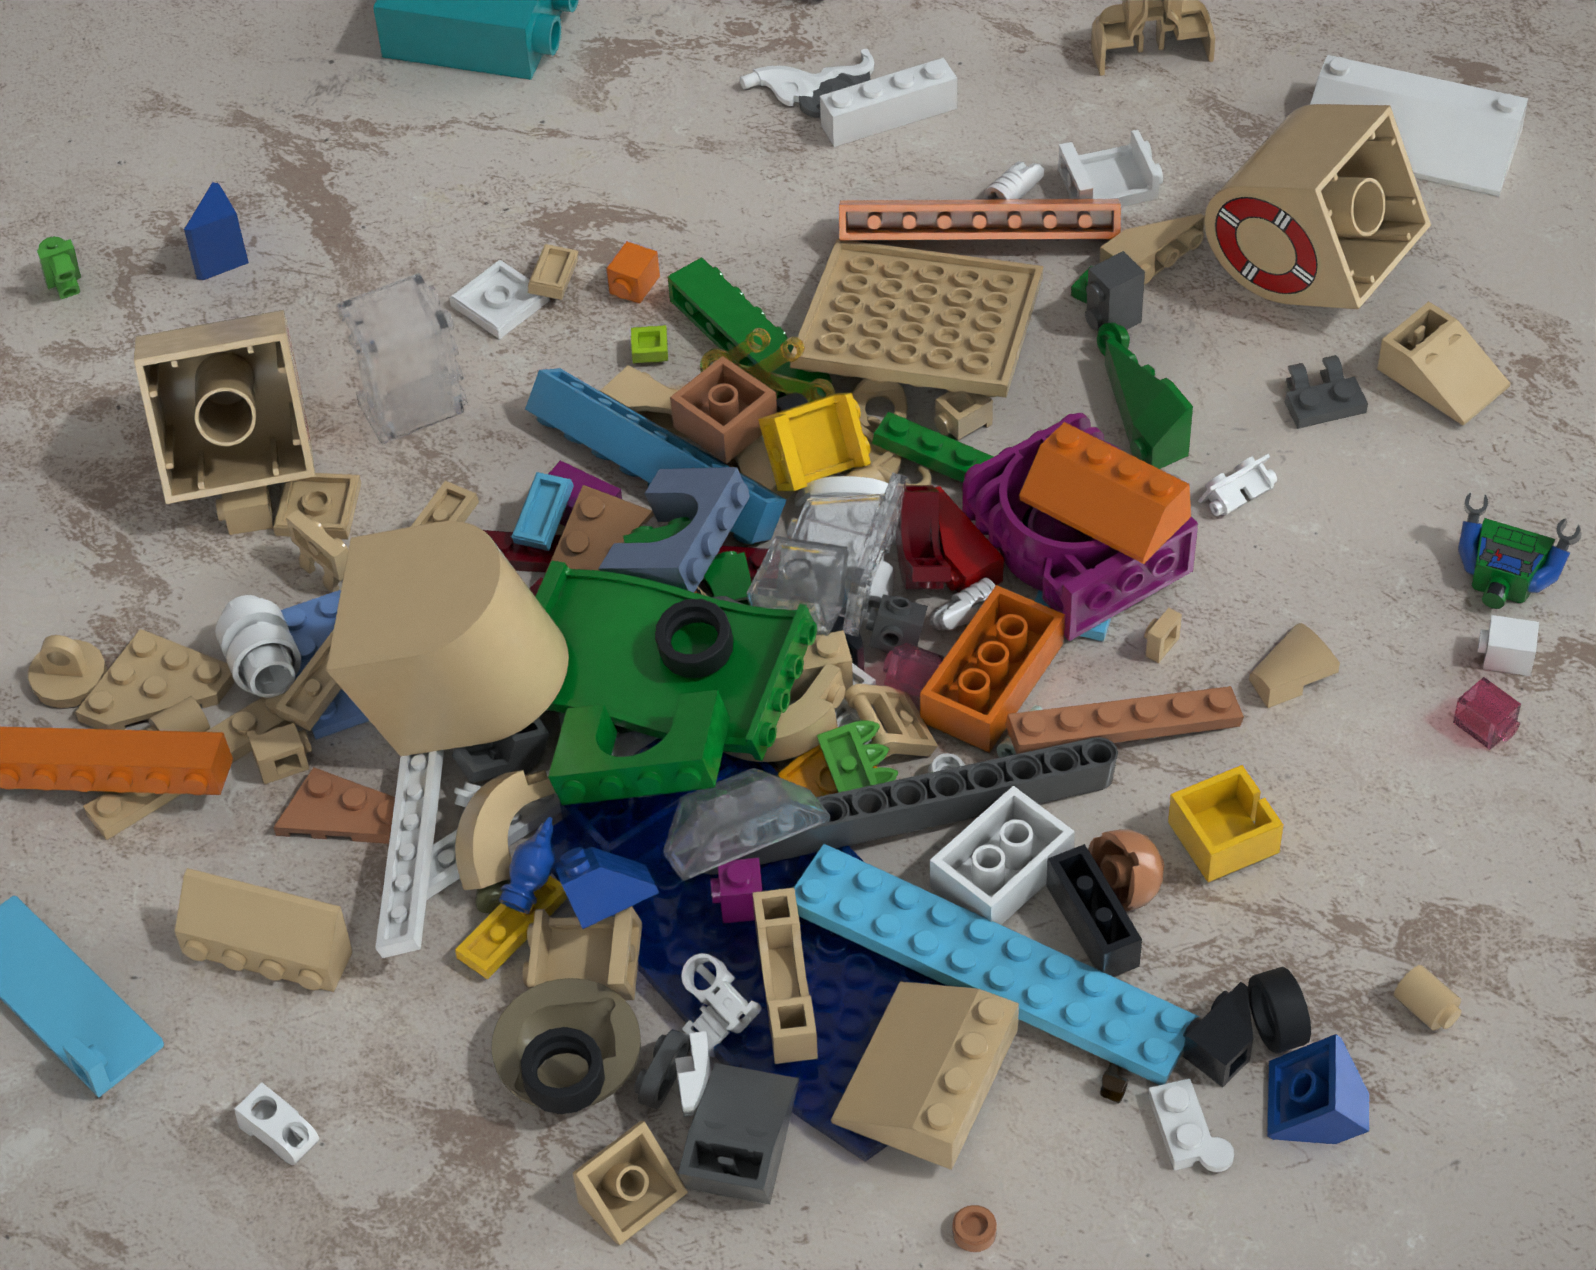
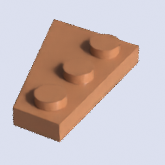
M313 767L273 828L276 836L290 837L291 833L310 834L313 839H326L327 835L350 837L352 841L389 844L395 797Z

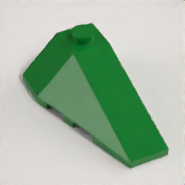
M1114 338L1106 340L1105 368L1133 456L1158 469L1188 457L1193 414L1192 404L1168 378L1159 380L1155 377V369L1149 364L1141 367L1134 353Z

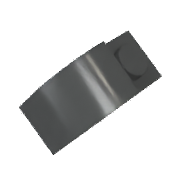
M538 717L533 723L514 735L491 743L454 748L452 756L470 783L521 770L524 771V774H527L542 757L549 732Z

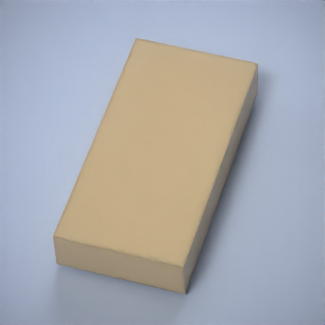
M545 244L529 280L528 293L562 300L577 264L579 251Z

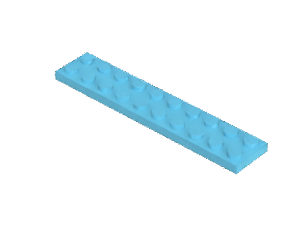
M823 844L794 886L798 915L947 986L978 988L1019 1003V1020L1158 1085L1166 1084L1184 1051L1185 1037L1183 1035L1186 1028L1195 1018L1200 1017L996 922H991L983 916L826 844Z

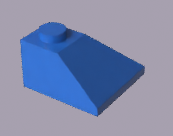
M1334 1034L1269 1061L1268 1137L1273 1140L1338 1144L1369 1132V1092L1340 1036Z

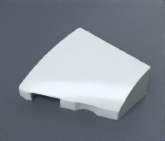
M707 1031L689 1033L692 1056L675 1058L683 1117L693 1116L696 1113L711 1075Z

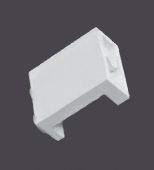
M1139 130L1131 131L1129 145L1078 155L1072 142L1059 144L1058 171L1071 199H1119L1121 207L1158 199L1159 184L1163 183L1162 169L1159 163H1154L1151 146L1148 141L1143 140Z

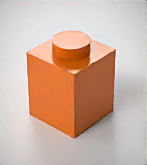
M626 241L606 268L609 293L640 304L660 277L658 252Z

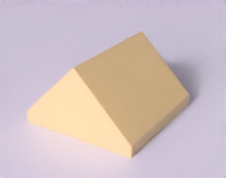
M642 1120L573 1172L578 1203L618 1245L623 1244L688 1193L647 1124Z

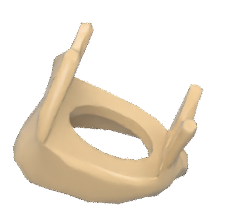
M864 378L855 387L852 395L860 407V424L874 433L882 422L876 417L868 416L865 411L867 402L872 398L885 397L889 399L895 407L894 414L906 419L908 410L907 397L899 383L878 382L874 379Z

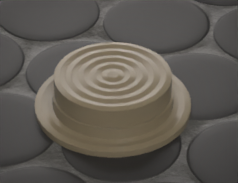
M564 978L538 984L515 998L501 1014L492 1036L491 1050L494 1067L502 1083L513 1095L535 1107L538 1106L532 1103L524 1088L521 1059L525 1047L535 1036L549 1029L569 1027L582 1030L591 1036L599 1046L602 1054L605 1081L601 1093L591 1105L605 1100L620 1089L632 1074L639 1059L641 1035L635 1013L618 993L594 981ZM569 1053L554 1055L545 1060L538 1068V1078L546 1086L555 1088L570 1087L580 1082L588 1073V1063L579 1055Z

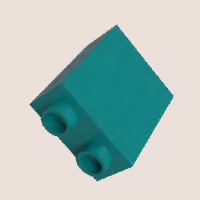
M376 0L373 9L383 58L532 80L543 54L555 55L559 48L562 30L560 16L562 11L573 13L577 8L579 0Z

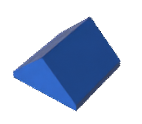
M212 182L184 228L198 280H206L249 263L237 213L220 184Z

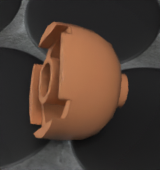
M1130 829L1101 833L1102 836L1093 838L1088 850L1124 910H1135L1147 905L1158 894L1163 881L1164 861L1154 843L1147 836Z

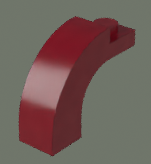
M896 485V544L903 585L906 590L944 589V582H951V566L943 558L940 547L939 491L933 485Z

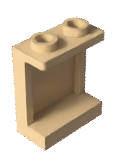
M631 906L616 913L615 917L605 918L582 929L577 917L552 918L549 917L545 909H536L534 923H530L527 930L528 945L531 949L529 961L523 965L524 985L530 989L538 984L556 979H586L607 986L625 1000H634L642 930L640 918Z

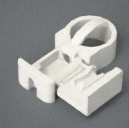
M701 953L687 960L681 976L686 990L694 994L708 1007L702 1006L700 1010L703 1013L694 1023L689 1020L682 1029L688 1035L689 1033L707 1031L709 1056L714 1058L718 1054L715 1048L730 1033L729 1031L741 1033L760 1013L761 1006L752 1000L748 1003L730 984L735 977L727 970L722 961L709 954ZM710 961L714 964L717 973L716 977L703 963ZM695 971L700 973L710 983L711 986L708 989L697 990L694 985ZM744 1013L745 1016L740 1019V1016Z

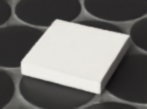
M502 260L497 261L449 297L450 304L454 309L498 339H501L550 301V298L528 293L530 279Z

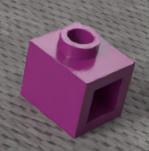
M759 858L717 861L719 878H711L713 903H721L723 923L754 921L753 893L762 892Z

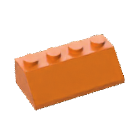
M1065 422L1040 445L1019 494L1020 501L1143 564L1191 517L1189 483Z

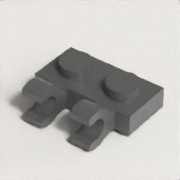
M1337 355L1322 359L1326 368L1320 370L1324 384L1310 387L1308 374L1303 363L1288 366L1291 377L1286 378V383L1290 392H1286L1285 404L1297 429L1367 412L1368 402L1356 378L1344 379L1342 365Z

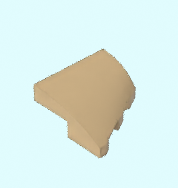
M1299 623L1250 673L1249 681L1266 707L1270 708L1302 696L1304 685L1338 673L1340 662L1315 632L1305 624Z

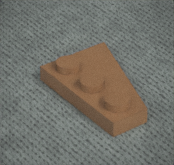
M583 485L551 561L564 562L570 569L599 571L598 568L614 543H624L623 535L631 534L633 529L641 527L643 524L646 525L654 516V513L647 508Z

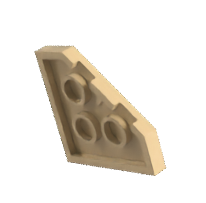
M140 629L75 713L79 722L96 729L126 730L125 725L146 719L149 721V718L190 696L198 704H202L203 708L217 705L235 681L226 662Z

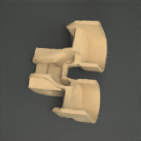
M1122 0V4H1115L1105 8L1095 18L1091 29V49L1099 75H1105L1106 49L1134 46L1135 42L1138 53L1143 52V29L1146 21L1156 20V42L1159 50L1164 49L1165 32L1174 31L1176 40L1201 37L1208 61L1213 62L1216 38L1209 11L1199 0Z

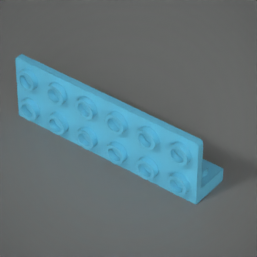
M17 896L10 897L0 905V999L98 1098L163 1048V1039Z

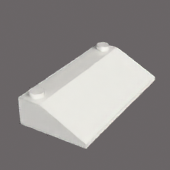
M1327 55L1310 105H1390L1415 178L1499 197L1523 128L1528 98Z

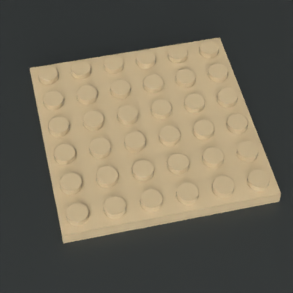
M836 239L791 352L790 368L802 369L806 372L838 374L842 377L874 379L878 382L904 383L914 387L925 386L946 389L951 392H969L983 394L987 397L998 396L1007 398L1043 279L1044 266Z

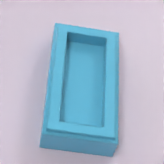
M536 472L511 536L515 544L549 551L574 487L571 479Z

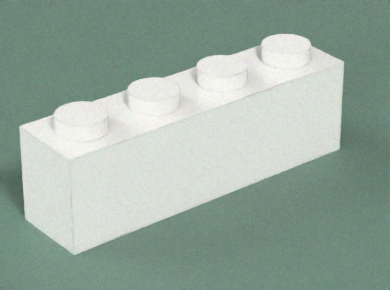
M941 58L820 95L821 127L832 145L836 147L957 109V77L946 60Z

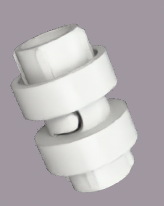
M253 595L239 596L226 604L217 622L215 632L234 681L241 689L264 698L276 697L285 693L295 681V676L301 666V655L293 636L289 632L288 625L280 608L269 600Z

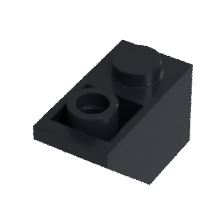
M1242 982L1230 992L1223 991L1213 1002L1211 1011L1203 1019L1200 1017L1195 1018L1188 1025L1183 1035L1185 1037L1183 1057L1222 1088L1251 1058L1253 1031L1248 986Z

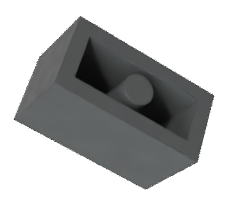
M1124 251L1088 268L1085 318L1089 326L1094 330L1099 331L1103 324L1110 322L1122 325L1128 330L1142 322L1145 271Z

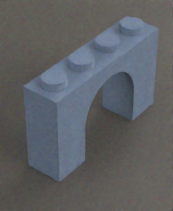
M737 467L659 469L644 493L657 522H670L681 517H688L692 522L679 533L661 541L651 543H614L598 568L599 571L640 577L695 592L750 497L748 487L744 483Z

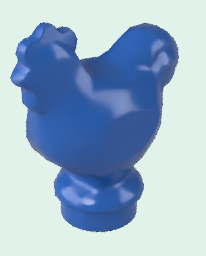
M548 817L540 824L530 839L517 846L509 866L510 884H505L501 887L502 894L499 902L503 905L529 914L532 905L537 903L534 892L539 890L548 881L555 864V857L551 848L553 818Z

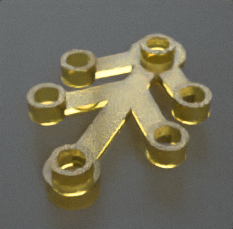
M762 328L752 330L743 342L728 352L720 348L709 350L700 361V371L703 372L715 360L717 361L723 356L769 388L790 394L794 392L801 393L809 402L823 398L817 393V387L823 389L826 396L835 394L834 387L825 379H815L810 383L772 373L773 370L787 361L794 362L803 355L805 346L797 337H789L781 344L780 349L752 367L737 364L751 352L760 353L769 346L770 335ZM754 335L761 338L762 345H757L754 342ZM787 345H793L797 350V354L790 353Z

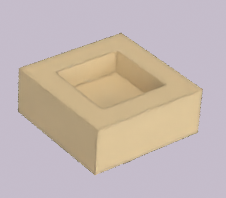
M1168 607L1159 619L1154 618L1149 623L1144 634V638L1147 639L1146 657L1157 663L1164 658L1180 638L1182 614Z

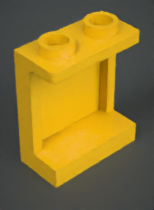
M852 393L832 394L758 419L778 491H796L807 487V483L854 467H865L871 464L869 457L870 444L866 436L863 435L859 420L861 416L860 407L853 398Z

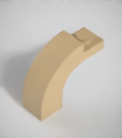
M827 662L806 693L795 703L789 705L785 713H781L776 726L777 733L774 744L767 748L763 761L755 760L753 755L747 753L723 752L747 761L774 762L799 756L819 745L817 735L833 730L838 726L835 708L841 704L846 691L841 668Z
M523 770L504 773L482 786L468 802L459 821L455 841L456 865L463 890L482 889L510 879L509 866L512 859L508 848L509 826L515 814L524 805L556 793L546 770L525 775Z

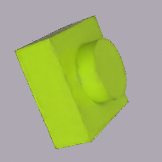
M666 325L631 328L633 363L669 361Z

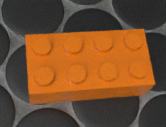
M996 585L920 692V717L924 720L925 724L990 753L1007 728L1005 723L1008 714L1018 712L1064 644L1065 614Z

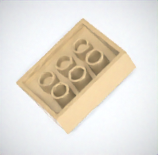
M900 982L831 1118V1123L952 1170L1017 1033L1019 1003L978 988Z

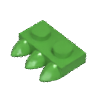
M866 720L855 721L817 735L837 792L894 781L898 776V771L892 768H873L886 757L889 751L888 747L880 744L863 745L878 732L880 728L878 723Z

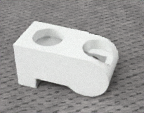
M262 1082L234 1109L238 1127L251 1137L253 1135L256 1136L281 1159L291 1165H295L319 1141V1136L315 1129L298 1114V1111ZM261 1101V1102L252 1110L253 1106H254L257 1102Z

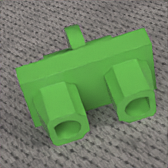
M55 236L44 239L39 244L37 253L47 288L56 287L60 299L79 294L80 288L77 279L81 278L71 239L65 241Z

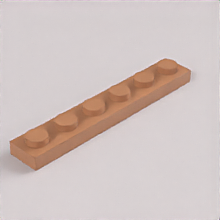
M1228 686L1008 714L1005 725L1016 754L1094 737L1106 738L1116 743L1240 727L1244 716L1232 687Z

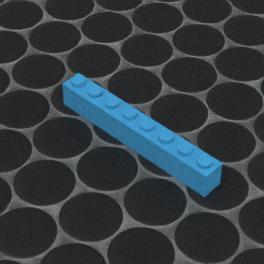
M555 368L538 371L525 410L537 416L536 420L540 424L557 428L564 432V437L567 440L588 446L592 449L591 453L594 456L604 460H611L620 465L619 469L623 473L644 479L648 482V487L659 469L729 467L563 369ZM740 473L748 487L750 497L730 531L734 533L733 536L736 540L749 545H753L755 542L771 540L786 499Z

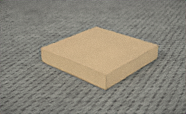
M315 473V477L285 482L273 526L275 536L291 537L286 517L298 509L309 519L312 517L317 519L325 532L333 539L337 537L348 540L361 487L360 475Z

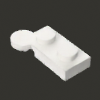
M1191 1079L1149 1088L1148 1098L1173 1170L1192 1167L1195 1161H1200L1207 1170L1213 1172L1225 1171L1232 1165L1234 1148L1231 1143L1223 1138L1211 1137Z

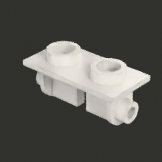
M1269 454L1256 461L1251 456L1234 468L1236 471L1234 474L1226 477L1224 473H1221L1205 484L1207 491L1198 502L1202 503L1209 499L1211 501L1209 504L1211 512L1215 516L1220 514L1226 516L1247 502L1241 493L1242 489L1250 500L1273 489L1274 483L1277 482V476L1273 470H1266L1263 465L1270 458Z

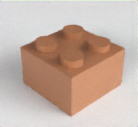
M723 356L670 397L673 427L725 464L762 436L758 419L777 413L776 392Z

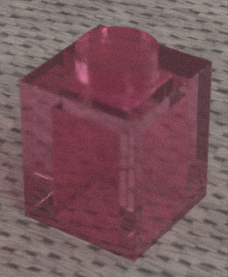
M908 643L894 647V650L889 651L884 662L883 671L887 673L884 685L920 697V692L945 656Z
M1483 677L1458 698L1453 723L1491 750L1501 740L1506 742L1511 739L1518 730L1520 722L1517 720L1521 703Z

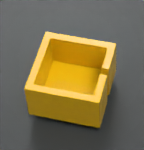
M1243 765L1170 795L1168 823L1208 883L1280 853L1284 824L1266 798L1260 799L1261 791Z

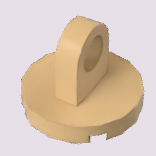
M51 635L44 639L40 652L31 662L28 671V681L33 693L45 705L56 708L76 707L82 704L83 699H86L107 672V666L100 650L91 643L77 639L73 640L66 636Z

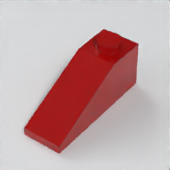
M940 486L935 487L939 491V539L943 558L951 566V582H945L947 587L951 591L956 590L960 593L963 589L969 588L970 585L978 583L979 580L985 577L989 578L995 585L1002 583L1004 557Z

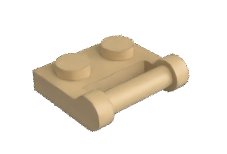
M855 684L845 691V700L850 708L857 711L861 720L873 721L880 725L878 732L872 738L871 744H880L888 747L889 751L886 757L892 754L930 757L938 747L924 720L920 717V713L906 688ZM880 720L882 721V723H883V725L885 726V728H886V730H887L888 733H886V731H885V729L883 728V726H882Z

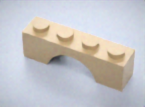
M786 888L754 892V920L775 1064L818 1059L817 1032L805 973L795 889Z

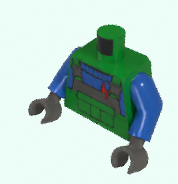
M1471 493L1466 496L1464 509L1468 514V518L1462 524L1458 552L1465 571L1473 575L1471 586L1474 590L1484 592L1482 602L1487 607L1500 609L1504 606L1506 599L1516 603H1523L1531 593H1538L1557 582L1570 555V552L1567 551L1569 545H1573L1581 539L1582 532L1579 524L1574 535L1567 537L1562 534L1566 528L1567 519L1561 520L1556 528L1559 541L1557 546H1555V539L1487 518H1484L1482 524L1479 523L1480 516L1486 512L1488 498L1486 495L1484 496L1482 508L1473 509L1469 505Z

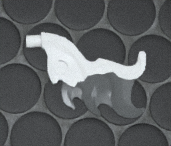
M862 49L861 59L863 61L860 64L827 67L817 74H811L788 66H766L753 69V73L741 76L740 84L744 90L756 85L767 86L771 88L777 99L785 105L793 106L794 102H798L803 113L811 117L821 118L819 109L820 95L871 80L870 75L874 71V59L868 49Z

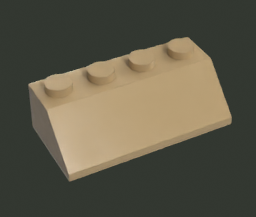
M189 868L184 873L175 925V934L183 954L196 961H204L206 959L222 963L227 968L235 971L245 969L257 972L274 981L284 979L296 982L309 990L323 989L331 992L335 991L353 953L341 906Z

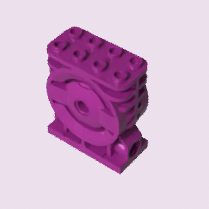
M1083 413L1068 414L1060 422L1045 430L1033 433L1021 443L1003 449L998 455L981 464L973 465L966 472L962 487V511L971 521H975L976 527L983 535H989V542L995 548L999 547L1005 564L1017 578L1029 586L1043 591L1042 599L1051 609L1065 614L1064 636L1068 641L1073 640L1193 572L1198 523L1191 516L1143 564L1020 501L1019 494L1040 445L1064 422L1104 441V434L1097 427H1091L1090 419ZM1030 513L1029 519H1028V528H1027V527L1023 524V522H1024L1025 518L1027 517V515Z

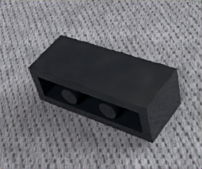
M1083 844L1048 858L1046 887L1094 968L1115 977L1140 967L1142 938L1086 845Z

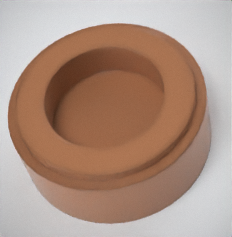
M979 1205L966 1206L960 1209L954 1216L952 1223L953 1238L956 1244L966 1251H984L996 1239V1219L992 1212L985 1207Z

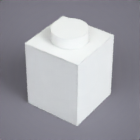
M1491 615L1489 629H1481L1477 653H1484L1483 669L1530 676L1536 654L1539 622Z

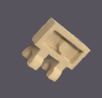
M298 509L286 517L291 540L300 550V567L311 574L315 571L314 563L316 561L324 570V587L331 593L338 591V583L344 577L348 555L347 546L341 539L337 537L333 539L328 535L317 519L313 517L309 519Z

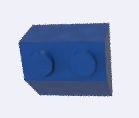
M582 847L569 850L560 857V862L554 864L562 887L582 929L659 893L645 864L594 847H589L585 850Z

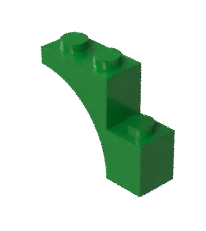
M688 517L673 519L668 525L653 528L652 526L635 528L631 531V534L623 535L624 543H651L667 539L686 528L692 520ZM726 551L716 555L702 579L703 584L708 588L712 596H726L744 605L757 607L745 552L737 554L735 551Z

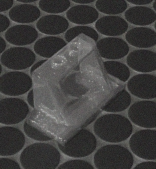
M892 472L884 494L807 499L799 519L794 517L791 519L787 532V540H790L788 546L783 544L780 546L776 559V567H779L775 583L774 598L816 604L820 611L844 617V633L857 637L868 610L872 583L883 553L889 554L899 527L907 476Z

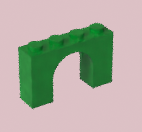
M718 690L680 694L672 727L665 738L651 749L640 754L617 757L612 756L617 730L605 704L567 708L548 778L561 805L715 788L730 716Z

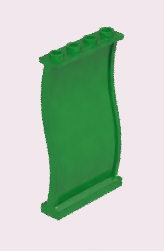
M553 560L535 596L562 632L567 643L569 656L563 685L554 701L546 710L566 713L567 708L605 704L614 725L664 739L672 727L680 694L718 690L730 716L723 751L751 754L755 760L763 761L767 748L774 744L777 723L781 713H785L788 709L791 688L795 679H798L802 674L803 658L808 646L814 643L817 635V625L813 621L807 605L799 604L797 610L743 605L640 577L598 570L570 569L566 563ZM686 599H704L715 603L725 612L733 635V652L727 663L716 673L702 678H686L674 674L664 665L655 640L656 624L662 613L673 604ZM691 623L683 626L673 635L671 644L673 649L680 653L697 654L710 648L717 640L718 633L715 627L711 625Z

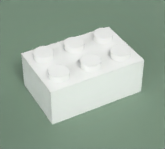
M1012 786L930 859V888L944 899L983 916L991 922L1002 925L1046 885L1048 858L1073 849L1075 831L1015 786Z

